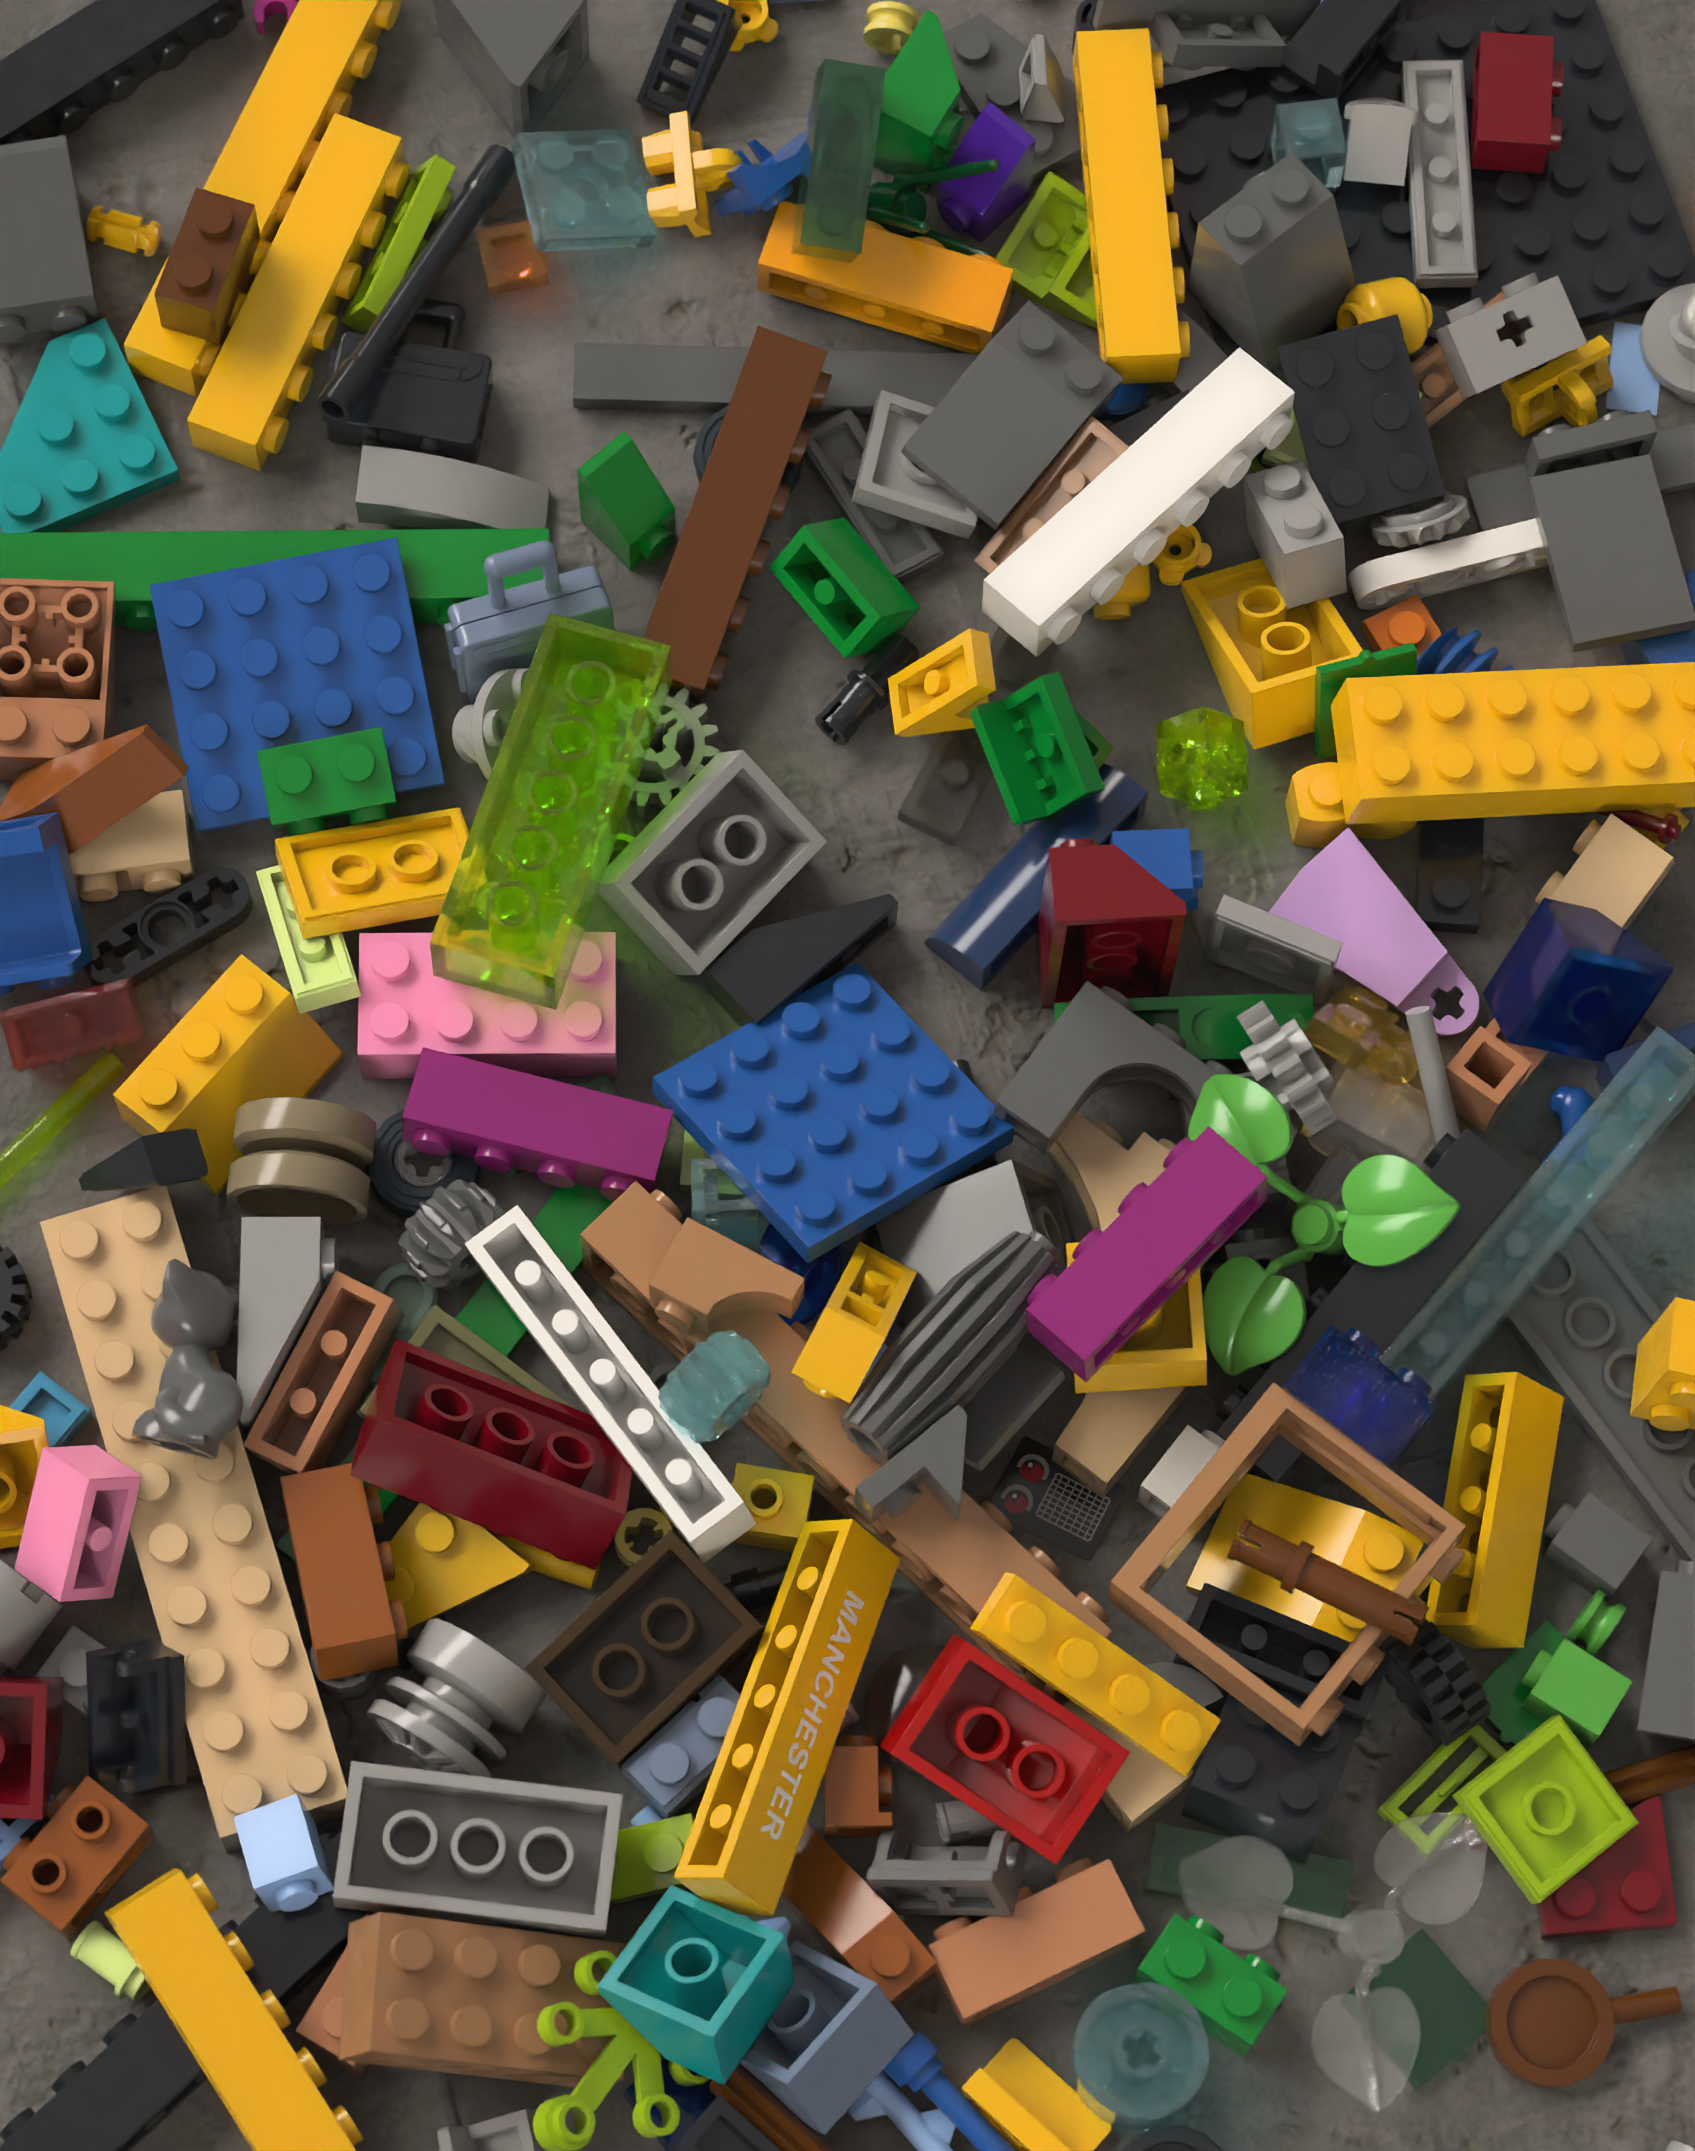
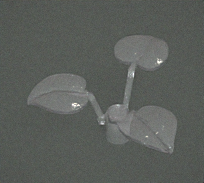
M1428 1813L1412 1816L1398 1822L1384 1833L1373 1855V1868L1376 1875L1383 1883L1393 1888L1385 1897L1384 1910L1358 1909L1349 1913L1344 1919L1282 1904L1288 1898L1293 1888L1291 1866L1278 1847L1259 1837L1235 1836L1225 1838L1197 1853L1183 1858L1179 1866V1881L1184 1901L1191 1915L1207 1921L1218 1929L1225 1937L1221 1944L1234 1949L1252 1950L1268 1945L1275 1936L1278 1916L1338 1932V1941L1343 1953L1349 1959L1363 1963L1364 1969L1356 1981V1995L1345 1993L1333 1995L1318 2008L1311 2022L1309 2034L1311 2051L1318 2067L1332 2082L1353 2095L1371 2110L1383 2111L1393 2102L1404 2087L1413 2068L1420 2041L1418 2014L1414 2004L1404 1991L1395 1987H1381L1369 1992L1370 1982L1373 1977H1377L1381 1972L1380 1965L1393 1961L1400 1954L1404 1946L1405 1933L1399 1921L1400 1912L1397 1909V1902L1400 1900L1406 1914L1419 1923L1443 1925L1458 1920L1473 1906L1479 1895L1484 1878L1488 1844L1470 1819L1462 1814Z

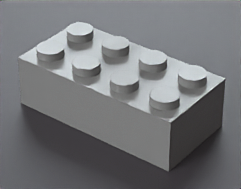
M351 1761L333 1891L334 1907L604 1940L623 1794Z

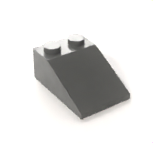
M1028 301L991 339L903 446L901 453L996 530L1018 507L1088 418L1093 416L1099 420L1105 414L1124 378L1037 306Z

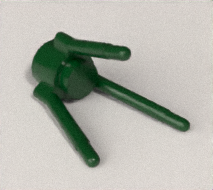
M996 159L915 173L897 171L892 183L879 181L868 189L863 202L864 219L878 223L887 231L897 232L898 235L907 238L927 237L939 242L945 249L968 256L984 254L992 257V254L988 251L930 230L929 224L924 221L927 214L926 200L916 189L917 186L995 172L999 169L1000 163Z

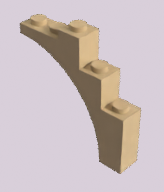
M1077 1112L1048 1152L1072 1183L1092 1228H1100L1104 1231L1120 1215L1118 1208L1126 1195L1139 1183L1144 1182L1149 1186L1165 1170L1163 1163L1171 1150L1176 1146L1174 1143L1164 1138L1157 1142L1147 1133L1143 1132L1133 1146L1127 1150L1122 1146L1124 1144L1122 1137L1110 1125L1099 1119H1094L1090 1122ZM1194 1386L1086 1393L1080 1407L1056 1441L1052 1460L1103 1499Z

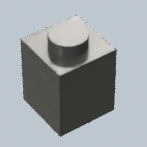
M1588 1492L1577 1509L1566 1501L1543 1533L1553 1541L1542 1558L1594 1595L1598 1589L1605 1592V1600L1608 1603L1654 1538Z

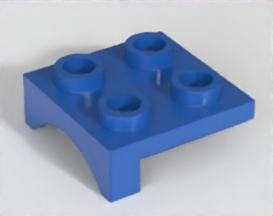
M827 99L818 101L809 108L807 122L809 130L798 134L774 154L769 152L756 139L749 141L747 145L759 160V165H752L742 150L734 153L739 155L743 161L742 164L734 166L726 173L734 186L714 199L715 203L712 204L721 217L740 211L745 217H748L761 208L764 212L770 210L793 193L794 189L789 184L790 181H795L807 172L812 176L840 156L835 146L847 138L850 132Z

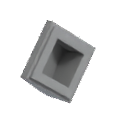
M1035 34L1019 68L1021 115L1026 120L1062 123L1066 119L1063 71L1045 35Z

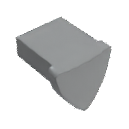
M1382 97L1361 98L1345 105L1344 118L1349 119L1343 180L1404 186L1411 125H1418L1419 112L1404 103Z

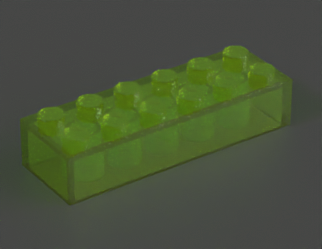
M549 613L429 942L433 976L557 1010L672 683L670 645Z

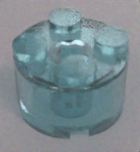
M1153 1982L1120 1986L1098 1996L1083 2013L1072 2039L1069 2054L1070 2079L1077 2094L1087 2108L1100 2119L1112 2125L1134 2130H1148L1154 2126H1161L1180 2115L1197 2094L1209 2066L1208 2039L1197 2010L1184 1996L1175 1990ZM1140 2042L1147 2044L1151 2048L1148 2060L1155 2066L1143 2064L1138 2070L1130 2067L1127 2064L1129 2053L1122 2047L1125 2046L1128 2049L1134 2050Z

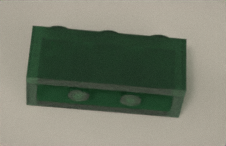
M825 59L816 70L791 249L792 254L852 263L861 254L886 68Z

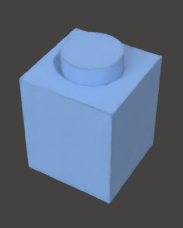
M298 1794L233 1817L253 1888L271 1913L278 1910L296 1911L313 1904L319 1895L334 1890L314 1818Z

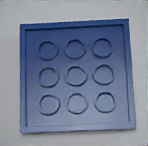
M397 537L149 585L182 757L189 767L186 771V778L198 833L270 820L257 754L259 750L382 727L397 795L446 785Z
M858 962L785 1002L758 1025L751 1021L657 1074L652 1080V1094L666 1109L673 1110V1117L807 1263L1013 1143L1014 1125L1007 1118L1002 1121L993 1115L995 1106Z

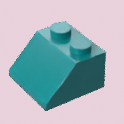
M670 1885L598 1984L599 1994L667 2060L724 2085L795 1984V1978L785 1934Z

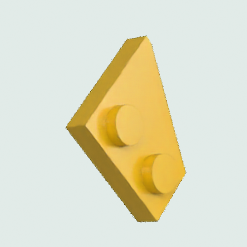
M419 1503L389 1542L396 1580L384 1583L388 1601L401 1598L407 1631L409 1632L428 1623L430 1619H436L438 1615L454 1607H460L481 1597L483 1593L501 1584L528 1574L535 1565L491 1530L451 1514L437 1512L430 1506Z

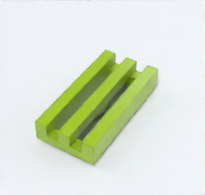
M1477 1724L1450 1745L1444 1746L1442 1744L1379 1807L1376 1813L1385 1821L1389 1820L1397 1828L1396 1832L1404 1840L1408 1839L1416 1847L1415 1851L1425 1859L1467 1815L1458 1804L1428 1835H1425L1418 1827L1488 1756L1496 1761L1506 1751ZM1471 1738L1479 1747L1407 1817L1399 1808Z

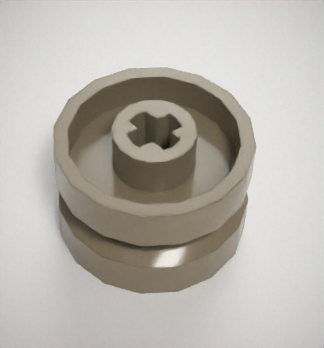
M279 1097L263 1098L244 1103L236 1109L233 1134L234 1149L244 1156L230 1164L226 1193L227 1204L238 1212L251 1217H321L323 1227H339L358 1223L367 1217L370 1177L360 1169L373 1162L376 1122L367 1114L348 1106L316 1099Z

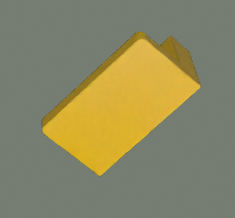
M1011 2038L983 2070L979 2068L960 2091L1017 2151H1094L1110 2133L1112 2128L1110 2122L1016 2038Z

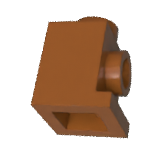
M861 1735L840 1737L837 1739V1746H834L824 1773V1838H879L884 1830H892V1812H879V1806L891 1805V1765H878L877 1738Z

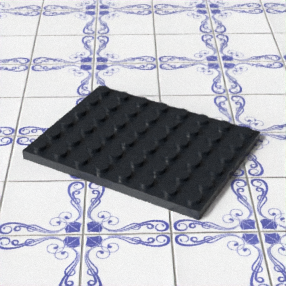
M1489 0L1397 24L1334 104L1278 67H1256L1250 71L1228 68L1163 85L1162 88L1155 89L1156 105H1166L1168 111V141L1160 142L1161 157L1172 159L1174 172L1173 195H1165L1166 204L1169 212H1177L1179 241L1190 270L1198 223L1243 190V186L1250 178L1266 172L1293 152L1334 196L1356 286L1391 277L1406 278L1414 284L1407 166L1404 186L1343 180L1349 119L1344 118L1345 105L1356 99L1382 97L1402 103L1400 71L1403 61L1463 60L1470 157L1473 64L1481 32L1554 36L1553 60L1563 61L1560 97H1552V114H1561L1562 116L1559 150L1548 152L1542 173L1470 168L1478 273L1476 286L1417 288L1429 300L1433 319L1423 346L1414 354L1409 355L1410 362L1438 342L1434 331L1451 324L1446 314L1447 311L1478 297L1481 298L1484 305L1502 291L1501 287L1534 272L1540 283L1558 275L1581 328L1649 310L1653 303L1669 290L1695 283V258L1595 0ZM1204 309L1215 343L1227 357L1231 356L1240 346ZM1337 323L1321 335L1337 331ZM1280 366L1272 374L1286 384L1282 367Z

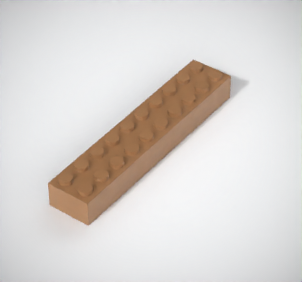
M635 1181L580 1234L583 1271L678 1362L681 1361L699 1373L702 1377L703 1386L791 1470L796 1473L814 1475V1491L843 1519H854L898 1556L900 1562L897 1570L981 1651L1061 1704L1067 1698L1065 1695L973 1632L970 1627L1005 1572L1016 1574L1093 1630L1110 1640L1112 1630L1105 1625L1109 1621V1616L1104 1609L1084 1592H1080L1077 1596L1071 1593L1057 1579L1061 1575L1057 1565L1042 1550L1032 1546L1027 1551L1009 1534L1013 1526L998 1508L988 1501H984L979 1506L964 1490H962L958 1521L947 1512L928 1488L921 1483L918 1486L922 1492L921 1496L907 1510L893 1519L887 1513H884L871 1524L854 1504L855 1489L881 1468L883 1464L872 1460L869 1455L864 1454L847 1437L846 1432L842 1430L840 1419L850 1403L840 1398L828 1399L815 1394L805 1386L801 1377L791 1373L811 1332L797 1321L789 1326L776 1313L764 1310H745L728 1314L715 1321L708 1333L693 1325L689 1331H684L662 1320L655 1313L657 1306L650 1303L649 1283L683 1226L679 1222L683 1216L678 1207L663 1192L655 1189L649 1194ZM862 1381L860 1387L858 1388L857 1392L859 1391V1389H860L861 1386L863 1385V1381Z

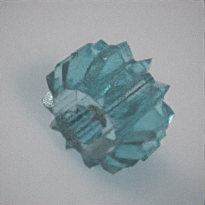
M734 1330L712 1333L705 1342L697 1343L694 1350L687 1356L682 1357L681 1363L677 1368L667 1375V1382L661 1387L658 1396L661 1402L660 1408L670 1417L668 1421L681 1434L684 1435L686 1433L695 1443L716 1440L725 1430H732L736 1422L743 1416L748 1415V1411L753 1404L762 1398V1391L769 1385L771 1377L769 1372L770 1365L760 1356L761 1352L747 1338L743 1339Z

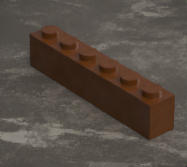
M757 327L633 662L629 676L630 680L655 688L658 681H665L666 693L673 696L685 688L689 690L690 702L698 705L705 687L718 690L730 657L718 652L726 630L738 634L751 600L739 595L747 574L759 578L771 542L760 539L767 518L778 522L781 518L792 488L781 483L788 462L800 466L812 430L801 427L807 408L810 406L818 410L821 409L833 376L821 371L828 351L764 327Z

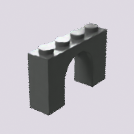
M1086 981L997 1099L993 1115L1002 1121L1007 1118L1015 1127L1014 1134L1045 1155L1084 1102L1095 1092L1107 1085L1127 1080H1140L1157 1084L1176 1095L1185 1104L1191 1115H1193L1204 1083L1213 1075L1234 1074L1215 1061L1209 1060L1204 1064L1185 1050L1187 1047L1185 1041L1169 1027L1160 1023H1156L1152 1027L1132 1013L1134 1010L1132 1003L1115 989L1103 986L1100 990ZM1292 1126L1293 1142L1291 1147L1299 1131L1294 1126ZM1285 1155L1275 1161L1267 1163V1165L1273 1172L1277 1168L1279 1163L1282 1161V1159L1285 1157Z

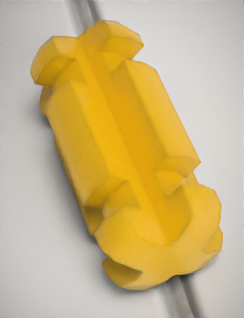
M95 206L91 209L85 230L90 241L96 242L101 237L104 238V245L137 253L140 248L144 250V256L147 257L153 256L156 253L162 235L161 226L157 221L152 220L149 225L143 224L144 218L114 209H111L108 214L103 213V206Z

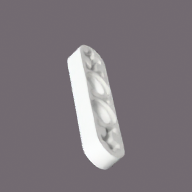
M1535 518L1377 558L1356 567L1350 572L1348 579L1358 608L1373 610L1398 604L1416 594L1423 598L1548 566V561Z

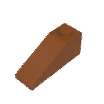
M148 724L21 770L0 806V821L58 812L67 851L70 854L185 775L189 767Z
M806 1822L780 1897L836 1962L877 1983L896 2009L935 1975L937 1961L897 1914Z

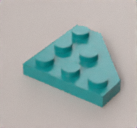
M105 318L51 340L47 344L0 451L1 533L59 532L181 480L179 470Z

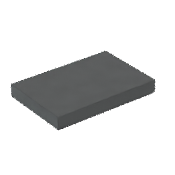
M1650 454L1529 477L1527 488L1572 653L1695 628V611Z

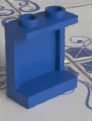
M54 812L0 821V996L13 992L15 990L14 984L36 981L37 988L41 990L70 984L75 981L74 974L88 964L93 957L59 813Z

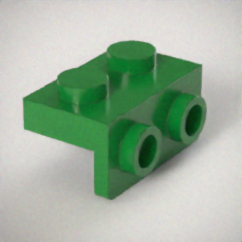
M1059 672L1042 675L1002 700L980 704L970 710L971 719L1014 825L1019 826L1060 816L1105 789Z
M382 727L257 751L271 826L276 831L287 829L288 837L326 830L324 822L349 817L351 826L387 820L386 810L399 807Z

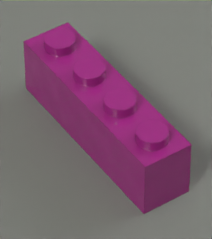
M423 1047L402 1116V1140L412 1142L411 1144L415 1149L433 1156H447L449 1152L472 1157L481 1167L496 1172H509L512 1168L536 1173L541 1181L555 1187L571 1188L575 1184L599 1189L601 1195L615 1201L635 1181L649 1194L655 1190L671 1133L673 1110Z
M1209 1126L1194 1141L1190 1137L1181 1140L1166 1157L1163 1163L1165 1170L1149 1186L1144 1182L1135 1186L1119 1205L1118 1213L1120 1215L1104 1231L1100 1228L1090 1231L1075 1248L1072 1254V1258L1075 1260L1058 1277L1053 1273L1044 1277L1027 1298L1026 1303L1029 1305L1026 1308L1028 1332L1084 1382H1087L1267 1200V1176Z

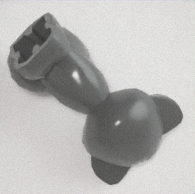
M174 1258L168 1262L162 1292L156 1300L150 1320L152 1331L173 1351L162 1371L159 1391L155 1399V1408L145 1411L135 1421L131 1435L167 1450L215 1460L220 1441L236 1427L241 1418L244 1400L237 1382L229 1373L213 1365L209 1352L226 1344L232 1328L238 1323L239 1295L235 1289L225 1286L218 1277L207 1272L193 1270Z

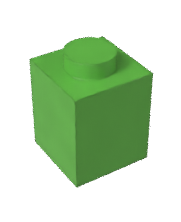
M1564 1638L1553 1655L1541 1649L1523 1677L1521 1683L1532 1690L1521 1707L1543 1721H1547L1552 1716L1560 1715L1582 1746L1590 1749L1602 1733L1633 1681Z

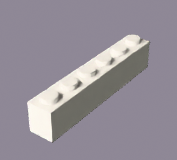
M1239 347L984 579L982 612L1036 657L1053 642L1057 645L1065 642L1075 632L1081 622L1082 615L1096 602L1099 605H1104L1110 601L1121 588L1125 576L1139 563L1142 566L1150 564L1163 550L1167 537L1181 524L1188 527L1195 523L1206 510L1209 498L1223 486L1227 488L1235 486L1247 473L1252 459L1265 447L1269 450L1276 448L1287 437L1293 426L1291 414L1295 392Z
M518 1205L465 1243L481 1270L703 1564L756 1525L743 1500Z

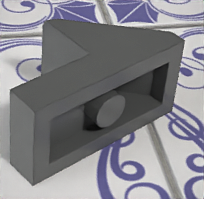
M959 1404L856 1487L854 1504L871 1524L884 1513H887L893 1519L907 1510L921 1496L922 1492L918 1488L921 1483L928 1488L956 1521L959 1520L967 1413Z

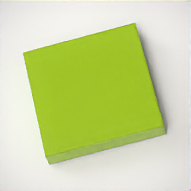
M1560 1715L1550 1717L1452 1795L1531 1904L1542 1902L1639 1823Z

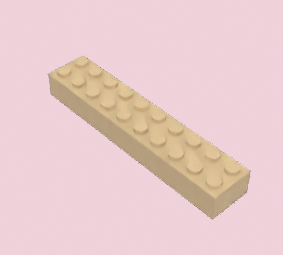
M154 1187L41 1221L40 1225L107 1453L142 1476L131 1520L130 1533L163 1645L184 1655L185 1720L218 1834L226 1852L242 1848L233 1817L298 1794L314 1818L316 1825L344 1816L348 1787L248 1454L243 1446L244 1441L239 1424L237 1423L236 1427L220 1441L215 1460L167 1450L131 1435L135 1421L145 1411L155 1408V1399L158 1395L162 1371L173 1351L152 1331L150 1321L156 1300L162 1292L168 1262L175 1258L191 1268L167 1187ZM216 1349L210 1351L209 1355L213 1365L222 1370Z

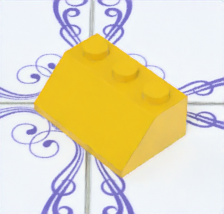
M241 954L118 1088L113 1096L121 1119L142 1136L190 1127L191 1130L196 1129L208 1166V1174L205 1177H201L198 1181L218 1196L228 1185L230 1164L244 1156L234 1149L233 1146L236 1109L246 1102L263 1098H306L344 1055L342 1050L308 1012L299 1014L295 999L289 991Z

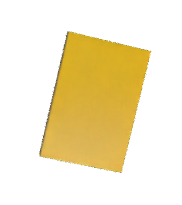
M460 807L275 839L276 858L303 939L490 906V888Z

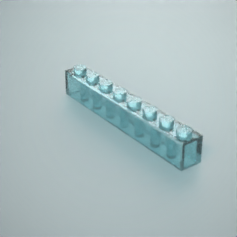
M1659 1026L1656 1027L1327 1420L1330 1425L1386 1465L1695 1094V1055Z

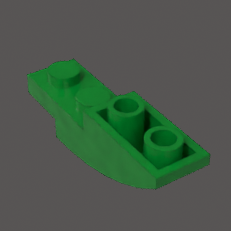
M1314 994L1127 998L1134 1007L1132 1013L1152 1027L1156 1023H1160L1175 1031L1185 1041L1187 1045L1185 1050L1203 1063H1207L1209 1060L1215 1062L1244 1061L1239 1053L1253 1045V1042L1237 1016L1262 1000L1279 1027L1295 1019L1316 1052ZM1070 1002L1054 1003L1055 1022Z

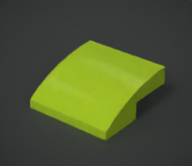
M1049 171L1042 179L994 258L1000 261L1003 266L1014 269L1013 291L1062 316L1097 328L1085 194Z

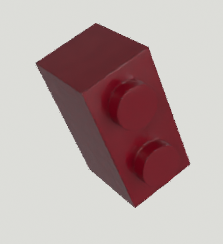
M1481 32L1473 64L1471 169L1542 173L1548 152L1559 150L1562 116L1561 114H1552V97H1560L1563 61L1553 60L1554 36Z

